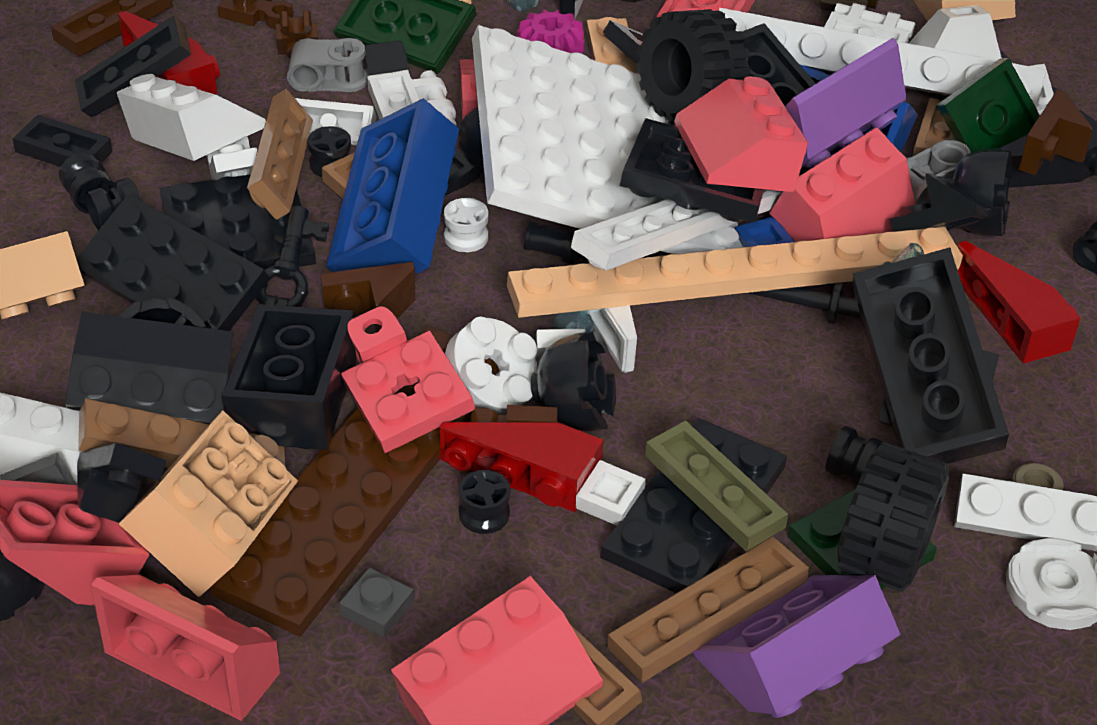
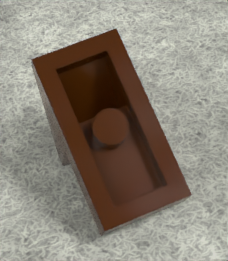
M1056 90L1028 133L1019 170L1036 175L1045 160L1052 162L1056 154L1077 162L1084 161L1092 135V127L1065 92Z
M413 262L320 274L322 307L324 309L353 310L355 316L382 306L389 309L398 319L415 302V267ZM374 324L377 333L381 330L382 326Z

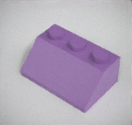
M891 38L795 96L785 106L808 141L800 171L805 168L812 169L831 157L830 153L839 147L843 149L864 136L863 132L873 127L875 129L877 127L879 130H882L898 117L894 111L906 100L899 46L894 38Z
M812 575L801 586L696 649L693 655L749 712L771 714L772 717L778 718L798 710L803 704L801 699L814 690H824L841 682L844 678L842 672L851 666L867 663L881 656L884 653L882 646L901 634L875 575Z

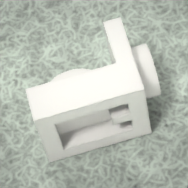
M247 136L206 155L212 180H218L226 176L235 177L251 174L257 155V148H250Z

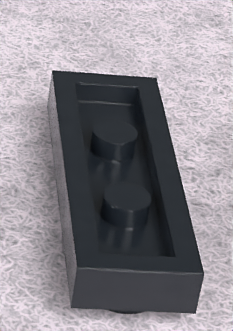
M175 16L170 17L77 78L75 82L81 111L89 117L100 114L119 101L117 92L129 87L132 79L145 74H154L157 77L191 55L184 23Z

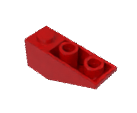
M443 422L440 426V460L447 462L451 467L459 471L491 470L498 472L507 479L510 489L513 488L534 496L548 506H559L572 512L577 511L576 495L599 460L602 461L603 439L558 422Z

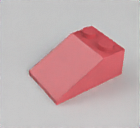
M0 480V550L6 559L76 604L94 605L90 584L97 577L138 575L150 555L148 551L123 529L119 523L80 510L78 506V485Z

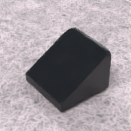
M402 41L365 46L366 55L363 63L367 76L408 70L410 74Z

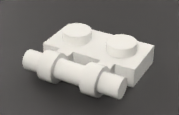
M837 3L834 12H831L824 27L888 40L894 38L895 41L908 43V39L912 37L915 22L900 19V14L892 12L884 15L868 11L866 6L853 3L852 6Z
M408 70L367 76L368 91L379 120L424 98L454 125H457L455 121L456 110L453 103L446 99L447 90L441 78L436 76L434 71L427 70L423 72L419 79H411Z

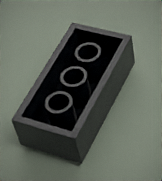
M951 248L853 273L854 295L899 447L947 464L1006 449L1009 432Z

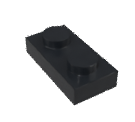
M40 115L32 119L12 138L15 152L59 167L74 154L91 153L102 163L113 152L110 138Z

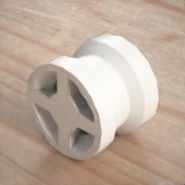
M460 198L447 204L444 209V222L446 224L444 240L446 245L459 252L477 251L488 242L486 225L488 224L489 211L484 203L473 198Z

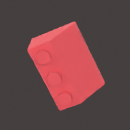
M753 76L745 77L744 80L727 79L676 114L674 123L707 184L794 192L808 141L768 81Z
M876 127L799 176L794 192L783 191L769 213L783 226L795 242L892 232L890 219L905 215V208L916 205L907 159Z
M141 575L97 577L90 584L106 654L240 721L246 717L280 674L277 641L272 639L268 633L260 628H249L226 617L221 610L214 606H203L184 597L168 584H157Z
M531 576L391 669L402 703L419 725H548L573 708L578 700L583 697L587 698L604 686L601 676L564 613Z

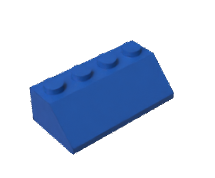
M424 98L361 129L326 265L332 272L408 262L414 263L415 274L429 268L433 258L432 252L437 229L440 225V215L448 188V178L455 155L459 128Z

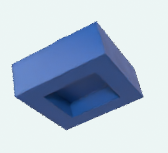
M773 217L735 227L743 247L794 242L783 226Z

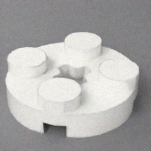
M480 316L473 319L450 339L445 355L471 394L475 408H488L495 411L498 415H503L507 413V405L522 406L532 398L531 377L537 373L538 365L535 358L537 345L530 335L519 333L515 328L503 321ZM490 358L497 364L499 372L496 376L492 374L491 366L485 363L484 359Z

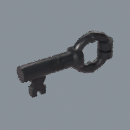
M293 206L291 208L279 261L274 262V266L265 269V272L270 279L276 276L282 280L293 279L297 286L294 292L295 295L292 299L279 297L278 300L277 296L267 295L268 284L266 283L256 296L259 304L299 307L305 301L309 293L306 277L297 266L303 238L308 239L310 237L316 238L317 241L326 242L327 233L324 232H329V223L319 221L317 224H314L311 220H307L309 211L301 206Z

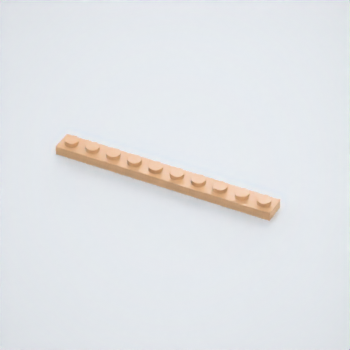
M931 227L908 231L646 257L607 271L597 268L590 263L508 272L507 288L517 316L521 318L853 281V273L949 247L951 248L957 270H959L963 255L946 227Z

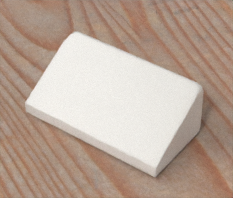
M295 98L313 119L310 133L325 126L340 127L350 134L351 145L357 146L361 129L376 122L377 115L374 106Z

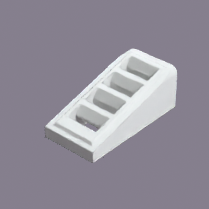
M630 305L586 310V316L596 332L603 337L611 356L620 370L625 373L634 371L637 334Z

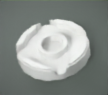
M1045 538L1030 541L1022 546L1020 552L1015 556L1013 555L1006 571V590L1017 608L1030 619L1045 626L1066 630L1090 627L1097 622V555L1094 553L1092 558L1087 553L1081 551L1082 545L1070 540Z

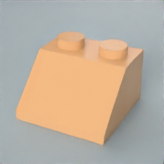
M68 231L0 249L1 320L29 313L27 304L46 299L48 307L75 300L73 291L85 286Z

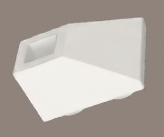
M979 5L938 9L909 42V44L993 60L1002 59L991 15Z

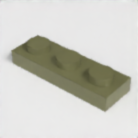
M686 420L646 442L645 457L746 552L786 528L788 513Z

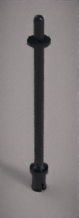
M530 222L524 240L525 250H534L562 257L563 262L573 264L574 260L584 257L571 248L574 232L579 230V228L570 227L567 231L538 225L535 222ZM650 254V255L644 256V257H642V258H646V257H656V256H661V255ZM839 282L833 287L832 293L807 287L748 293L828 311L827 321L830 324L835 323L837 313L861 318L856 298L842 295L843 283Z

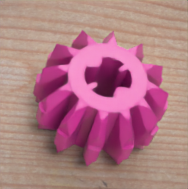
M542 9L541 14L528 13L527 19L520 21L519 29L517 30V37L529 41H542L552 48L568 53L582 54L584 52L585 40L582 22L575 20L574 14L568 13L563 15L560 14L559 9L554 12Z

